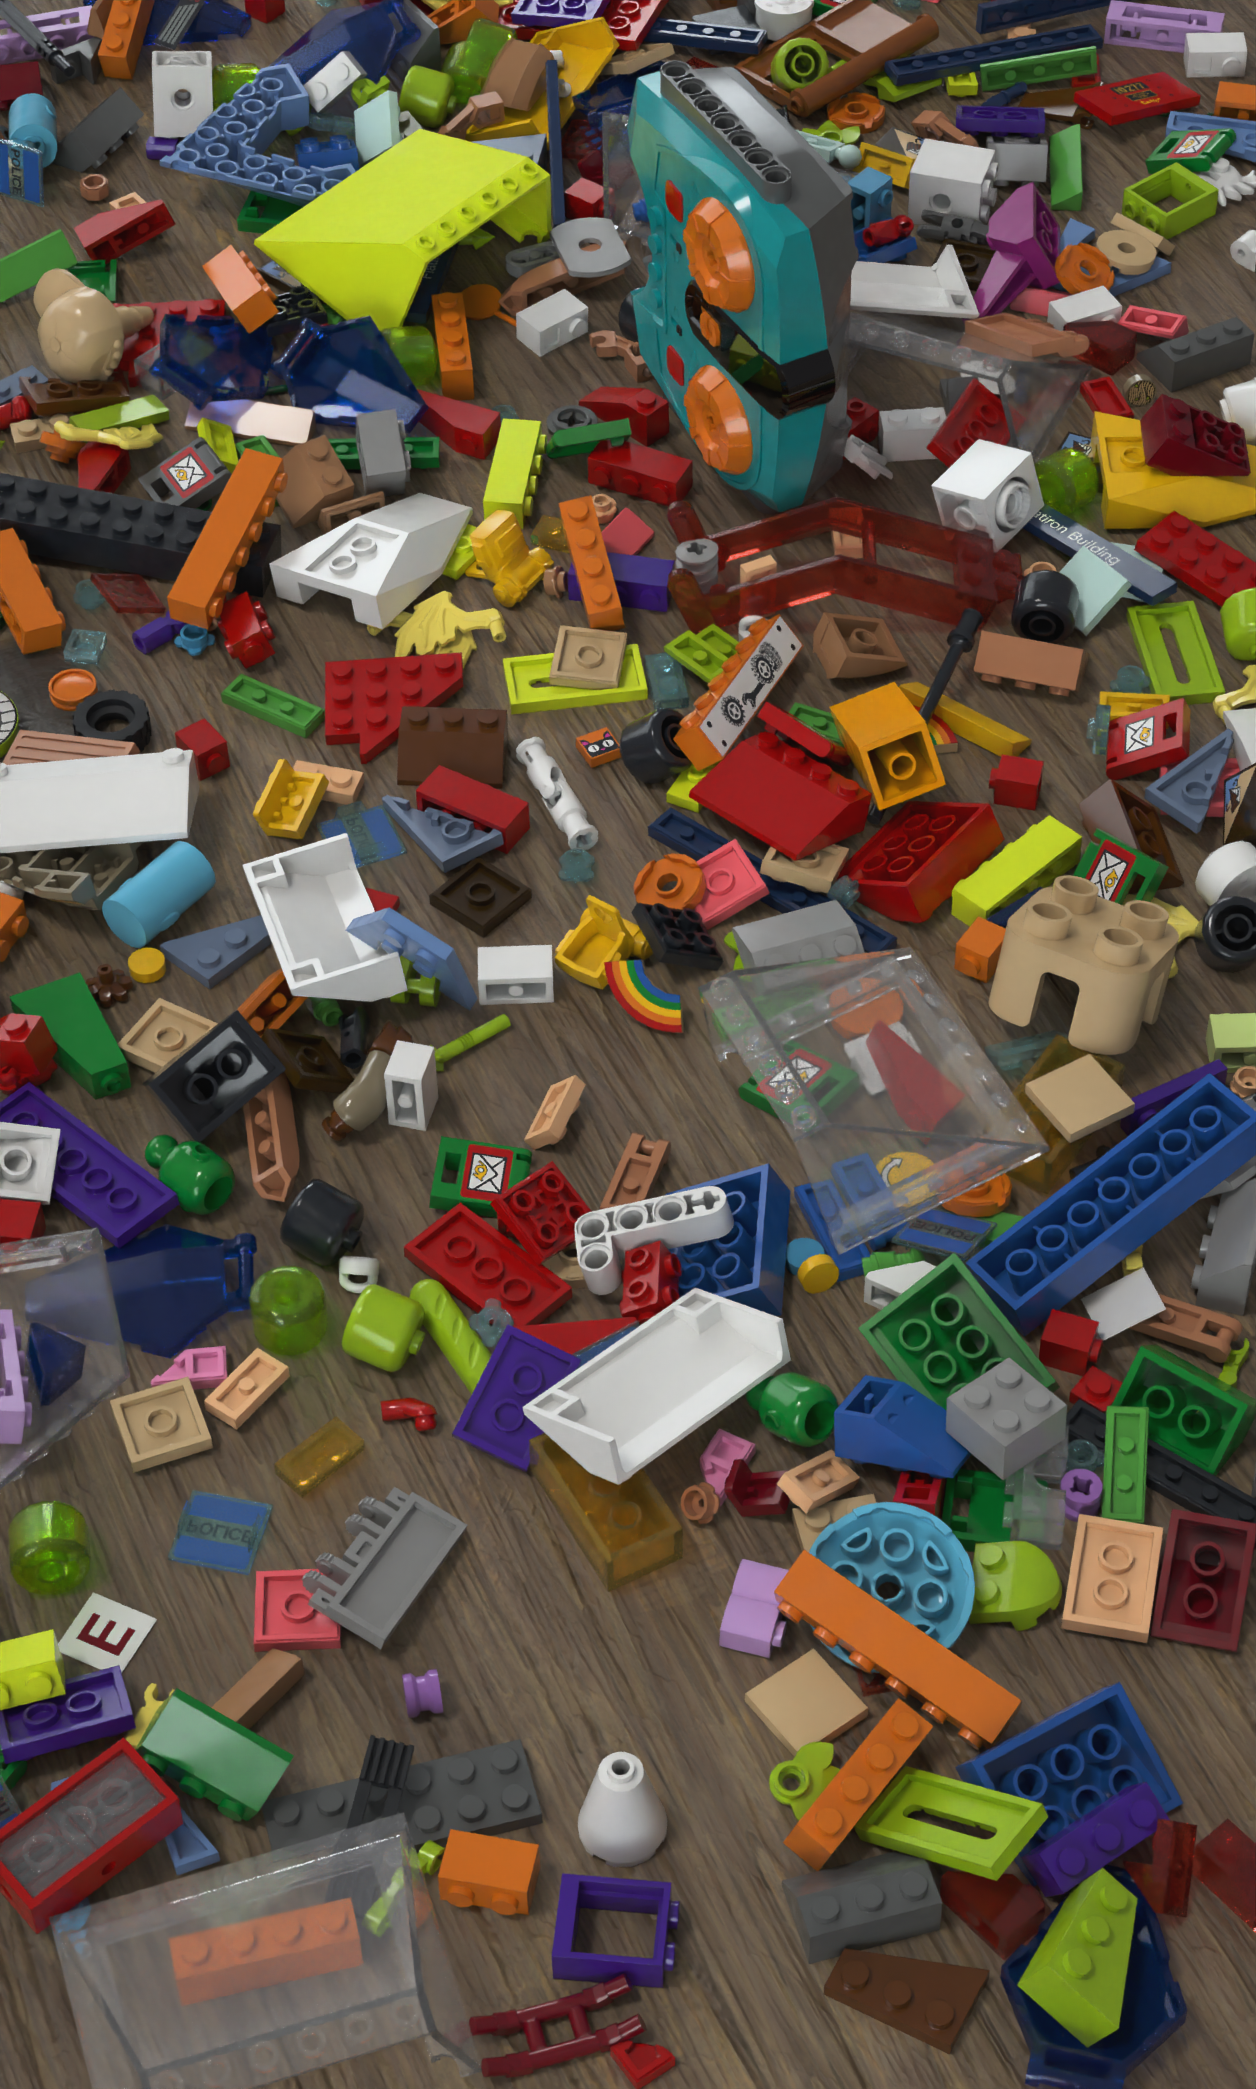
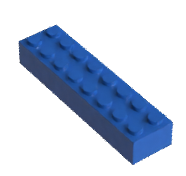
M1207 1074L966 1262L967 1269L1007 1320L1025 1337L1049 1318L1052 1309H1061L1256 1155V1111L1212 1074Z

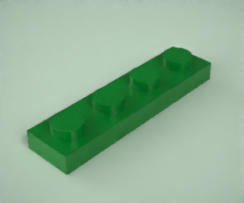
M406 437L404 439L405 451L408 450L410 455L411 468H439L440 437ZM356 438L328 439L345 469L361 470Z

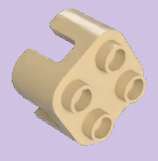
M1071 875L1059 876L1054 880L1053 887L1039 890L1008 919L989 997V1007L1003 1020L1018 1026H1026L1036 1016L1046 973L1058 975L1074 981L1079 986V995L1068 1035L1070 1044L1076 1048L1096 1054L1117 1055L1125 1053L1134 1046L1142 1021L1153 1025L1158 1019L1179 934L1174 927L1167 923L1169 918L1168 912L1157 904L1133 900L1125 903L1123 906L1098 897V887L1085 878Z

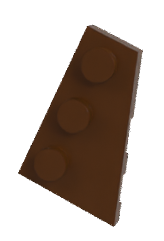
M19 376V389L35 414L43 417H51L57 413L68 412L82 414L91 410L127 402L130 399V395L121 382L81 380L77 385H69L60 382V379L48 378V384L31 383V377Z
M844 1948L824 1985V1995L950 2055L989 1980L990 1970Z

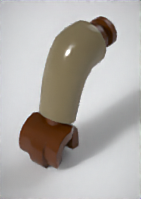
M389 1020L386 1022L379 1035L373 1040L372 1047L368 1050L367 1058L355 1080L333 1101L334 1110L331 1112V1117H326L322 1121V1126L326 1133L334 1140L342 1141L346 1137V1132L350 1133L354 1129L363 1131L368 1125L379 1118L387 1106L384 1073L396 1042L399 1040L415 1043L412 1041V1035L402 1026L396 1027Z

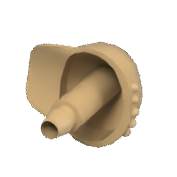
M55 268L44 273L34 291L33 301L41 317L37 332L46 364L56 375L67 382L77 384L81 380L107 381L108 376L118 367L122 358L124 338L133 336L136 331H140L154 321V313L150 307L131 306L128 308L120 306L115 308L104 294L85 286L77 277L65 269Z

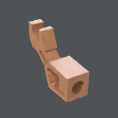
M496 91L470 97L467 106L446 126H441L438 134L465 140L466 130L472 125L481 129L505 121L503 100Z
M924 110L911 122L916 134L920 137L938 141L945 139L950 143L979 147L977 141L970 134H965L953 126L942 111Z
M602 330L589 334L590 345L592 348L596 347L598 357H617V355L624 357L625 368L637 383L655 379L640 354L638 342L615 334V331Z

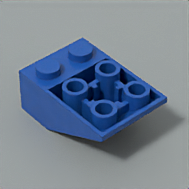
M347 135L329 136L330 141L319 142L316 137L300 139V144H294L297 166L310 170L311 165L319 168H328L351 163L355 171L359 170L357 147L353 139H348Z
M865 1375L834 1411L835 1456L850 1459L854 1463H874L889 1466L896 1471L911 1470L927 1473L934 1478H953L972 1453L946 1432L947 1410L902 1381Z

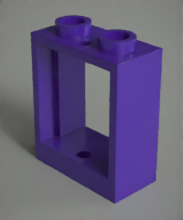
M562 1873L552 1948L553 1979L605 1983L626 1973L633 1986L663 1988L665 1970L673 1971L676 1943L668 1942L669 1929H678L680 1901H672L671 1882ZM580 1908L658 1914L653 1959L575 1952Z

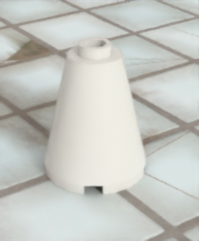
M615 1752L602 1760L578 1817L579 1838L585 1850L591 1856L594 1854L606 1860V1864L613 1867H633L648 1861L656 1854V1849L662 1841L664 1842L667 1835L665 1809L641 1761L636 1756L627 1752Z

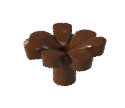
M109 964L100 965L97 968V977L86 980L94 1000L100 999L101 1007H110L112 1005V998H115L117 1001H125L128 999L126 990L133 987L130 976H125L124 971L120 969L113 971Z

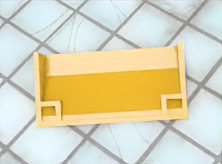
M604 17L536 32L529 42L537 45L541 43L549 51L561 50L563 53L564 67L557 68L558 78L564 79L565 82L571 85V93L566 98L559 97L561 129L605 65L612 60V55L619 47V43ZM545 89L530 111L504 106L505 121L481 129L472 125L466 131L465 141L469 142L547 133L548 151L547 90Z

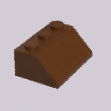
M403 706L398 739L397 785L420 786L441 765L483 784H488L495 789H502L509 742L507 710Z
M1109 779L1078 804L1084 818L1082 825L1090 834L1092 842L1098 845L1101 842L1100 839L1093 835L1096 828L1168 866L1169 868L1158 890L1176 888L1184 884L1169 842L1153 806L1112 779ZM1137 874L1128 894L1138 893L1146 877Z

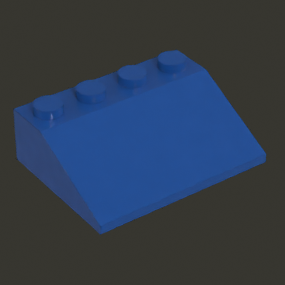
M768 1163L666 1193L665 1195L706 1186L719 1187L726 1195L734 1219L732 1230L721 1238L668 1249L671 1254L674 1253L678 1257L682 1267V1274L678 1282L680 1298L692 1289L698 1288L776 1317L781 1316L791 1191Z
M1120 1682L1097 1690L955 1767L963 1782L1043 1804L1048 1818L1014 1859L1032 1886H1036L1037 1883L1021 1857L1125 1787L1147 1782L1165 1813L1183 1804Z

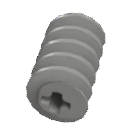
M704 538L683 542L677 546L675 551L677 558L675 561L677 568L676 598L681 604L698 613L711 611L718 602V545L716 542Z

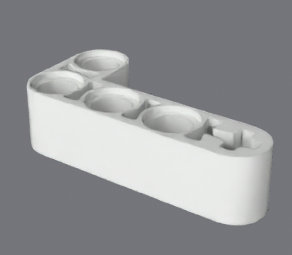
M706 1186L583 1214L575 1223L574 1231L578 1263L589 1290L597 1295H606L619 1287L622 1280L620 1260L625 1259V1251L659 1240L667 1249L727 1235L734 1226V1219L726 1195L719 1187Z

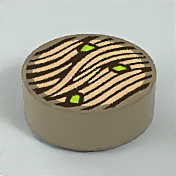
M1137 374L1130 377L1123 386V395L1129 405L1136 408L1150 404L1157 393L1154 382L1145 374Z

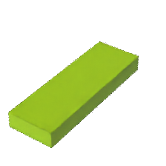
M153 394L69 417V424L77 428L100 431L110 428L120 429L121 427L128 426L138 429L142 425L157 424L169 420V410Z

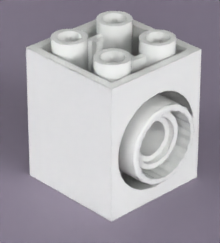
M152 51L154 137L172 139L186 137L190 133H194L197 130V126L213 113L211 51ZM180 89H185V90H187L188 92H186V93H181V92H179L178 90H180Z
M925 138L910 171L908 217L916 225H933L926 223L921 218L923 210H930L976 219L987 224L990 206L994 207L997 198V188H993V181L997 180L999 163H995V150Z
M978 439L931 485L945 537L997 553L1044 506L1031 452Z

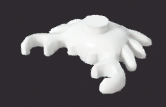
M1222 156L1216 163H1213L1209 171L1193 172L1219 189L1217 201L1221 206L1227 205L1226 197L1241 201L1242 196L1240 194L1252 195L1254 194L1253 188H1256L1255 170H1252L1247 176H1242Z

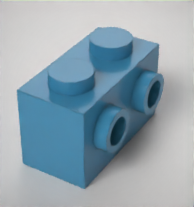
M867 167L847 182L851 186L853 193L851 211L854 232L869 226L871 223L879 222L888 217L892 218L893 177Z

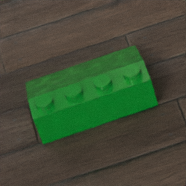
M955 1252L858 1328L898 1381L905 1382L945 1410H947V1398L1009 1357L1052 1393L1060 1388L1056 1380Z

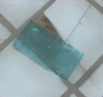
M667 653L644 655L645 670L654 710L662 708H689V696L681 663Z
M1052 1030L986 1046L984 1049L987 1062L998 1067L1000 1066L1001 1070H1011L1023 1066L1022 1061L1036 1058V1061H1048L1058 1058V1052L1069 1050L1070 1047L1067 1034Z

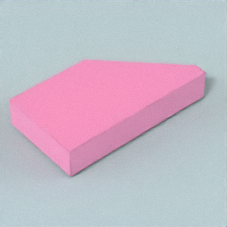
M226 1346L185 1349L174 1359V1364L161 1376L156 1375L151 1380V1386L155 1387L189 1377L193 1390L217 1388L228 1377Z
M718 1429L700 1457L702 1475L705 1482L715 1488V1493L720 1499V1507L727 1498L724 1491L725 1480L729 1476L733 1461L735 1459H743L748 1465L756 1453V1444L722 1429Z

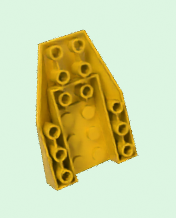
M1094 411L1091 447L1094 463L1100 462L1103 494L1101 511L1104 529H1152L1173 511L1187 517L1199 527H1207L1256 514V446L1246 444L1251 471L1249 476H1172L1145 464L1140 420Z

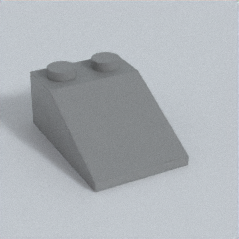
M986 134V149L995 150V163H999L997 180L993 181V185L1008 186L1009 181H1021V186L1034 182L1036 187H1038L1039 182H1046L1048 143L1045 136L1028 138L1020 135H1008L998 137Z

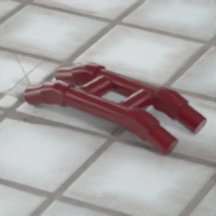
M623 1973L605 1983L601 1982L590 1988L583 1989L580 1993L517 2011L513 2009L506 2012H495L492 2015L471 2017L469 2019V2031L472 2036L488 2034L503 2036L520 2032V2029H523L530 2052L526 2050L519 2053L506 2054L502 2057L483 2058L481 2062L483 2076H505L510 2078L533 2073L534 2070L596 2052L604 2053L610 2051V2047L647 2031L644 2020L640 2014H637L620 2023L616 2022L606 2028L595 2030V2033L592 2032L586 2010L590 2012L600 2009L614 2002V1999L632 1991V1983L627 1974ZM568 2016L575 2039L548 2046L541 2023Z

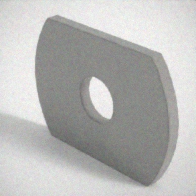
M597 217L579 218L562 223L550 231V238L569 276L601 277L616 273L631 264V257L611 219ZM586 243H595L600 245L601 248L588 252L580 249V246Z

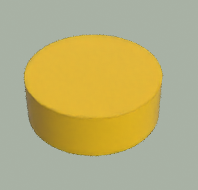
M141 948L133 952L128 959L130 976L137 982H155L162 978L166 972L165 957L158 949Z
M826 1254L809 1257L801 1264L797 1272V1278L804 1290L812 1294L828 1290L836 1283L839 1277L838 1267L833 1259Z

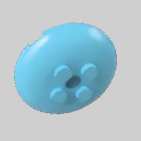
M896 1502L872 1503L853 1509V1512L841 1517L835 1523H830L817 1537L809 1551L817 1559L948 1650L959 1639L969 1621L975 1596L974 1573L970 1558L960 1541L952 1533V1530L938 1517L921 1508ZM885 1582H892L901 1590L897 1596L887 1600L880 1597L876 1591ZM822 1642L839 1659L857 1667L848 1659L851 1655L849 1651L839 1644L831 1648Z

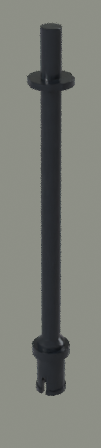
M964 609L956 628L951 630L947 637V643L950 648L919 709V714L926 721L927 725L962 653L970 652L975 644L974 636L983 621L982 614L975 609ZM874 802L867 816L868 822L878 825L887 808L879 811Z

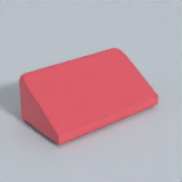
M1028 285L1010 303V309L1048 317L1049 302L1071 296L1072 294L1048 288L1040 289Z
M1133 305L1128 307L1116 324L1118 329L1169 339L1187 335L1189 332L1187 316Z
M626 507L601 532L606 552L634 556L654 537V531Z

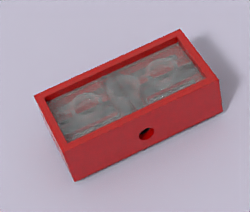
M123 1737L0 1828V1892L32 1930L39 1934L183 1824L178 1796Z

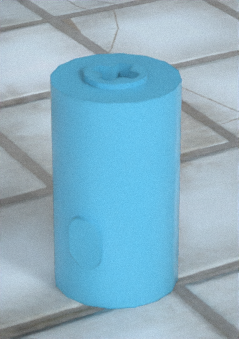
M36 93L24 94L18 97L10 107L9 152L12 158H17L20 161L21 167H23V150L36 153L38 155V167L42 169L50 165L57 153L56 110L51 101L46 97ZM11 149L20 151V157H15L14 151H11Z
M177 841L133 878L127 879L114 894L103 902V916L113 933L124 943L135 948L144 947L161 931L173 925L182 913L214 887L216 882L215 873L211 864L196 847L187 842Z

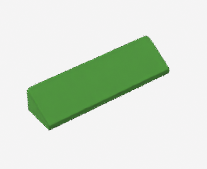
M1096 46L981 64L980 83L982 91L1009 88L1017 82L1033 84L1097 73Z
M1076 124L1049 136L1051 210H1081L1083 195L1080 124Z
M61 229L0 259V303L37 285L44 273L55 268L66 270L77 264L76 257Z

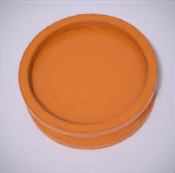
M83 669L63 670L54 675L48 684L52 704L64 711H76V706L79 703H82L86 697L93 696L98 692L94 675Z

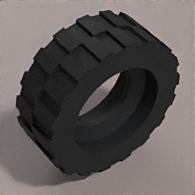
M124 690L100 691L93 696L86 697L82 703L76 706L77 709L73 712L72 722L75 736L134 742L139 748L140 753L150 742L152 730L149 710L146 707L145 701L139 699L138 695L134 693L130 694ZM119 719L129 722L126 728L115 732L95 730V726L108 720Z

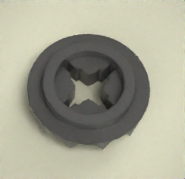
M569 405L557 408L547 417L548 434L554 435L558 430L574 428L570 427L573 421H575L574 427L598 424L597 416L593 411L582 406Z

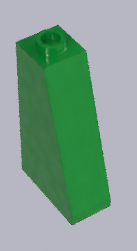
M80 972L10 996L13 1014L42 1016L58 1047L52 1059L95 1100L131 1087L127 1061Z

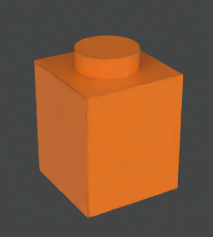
M977 917L956 943L954 969L969 977L987 983L996 972L1006 928Z

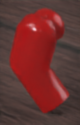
M411 1397L381 1401L383 1422L414 1418L415 1428L418 1431L433 1430L437 1426L435 1415L438 1413L435 1407L429 1403Z

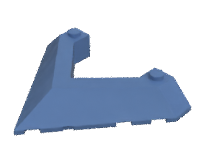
M289 63L261 68L255 74L254 81L241 86L233 94L234 99L219 106L197 126V130L194 133H190L176 146V152L171 156L166 155L160 160V166L210 178L303 207L356 172L351 163L328 168H319L311 165L309 170L296 166L295 160L277 154H272L271 158L262 155L281 131L309 126V95Z

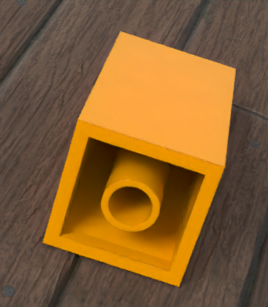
M895 682L829 707L839 738L866 788L872 793V799L879 811L946 785L926 721Z

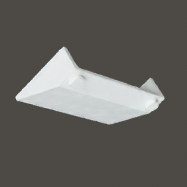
M946 245L937 262L931 267L856 261L852 269L850 310L969 319L979 317L978 309L953 245Z
M171 748L159 753L14 765L0 763V853L188 838L200 788L193 750L183 751L179 748Z
M347 833L242 865L292 996L373 1002L408 991L398 952L389 954L381 947V944L375 950L345 931L354 918L375 912L357 871Z
M694 1288L523 1406L524 1415L589 1473L619 1485L630 1479L641 1468L791 1361L783 1319Z

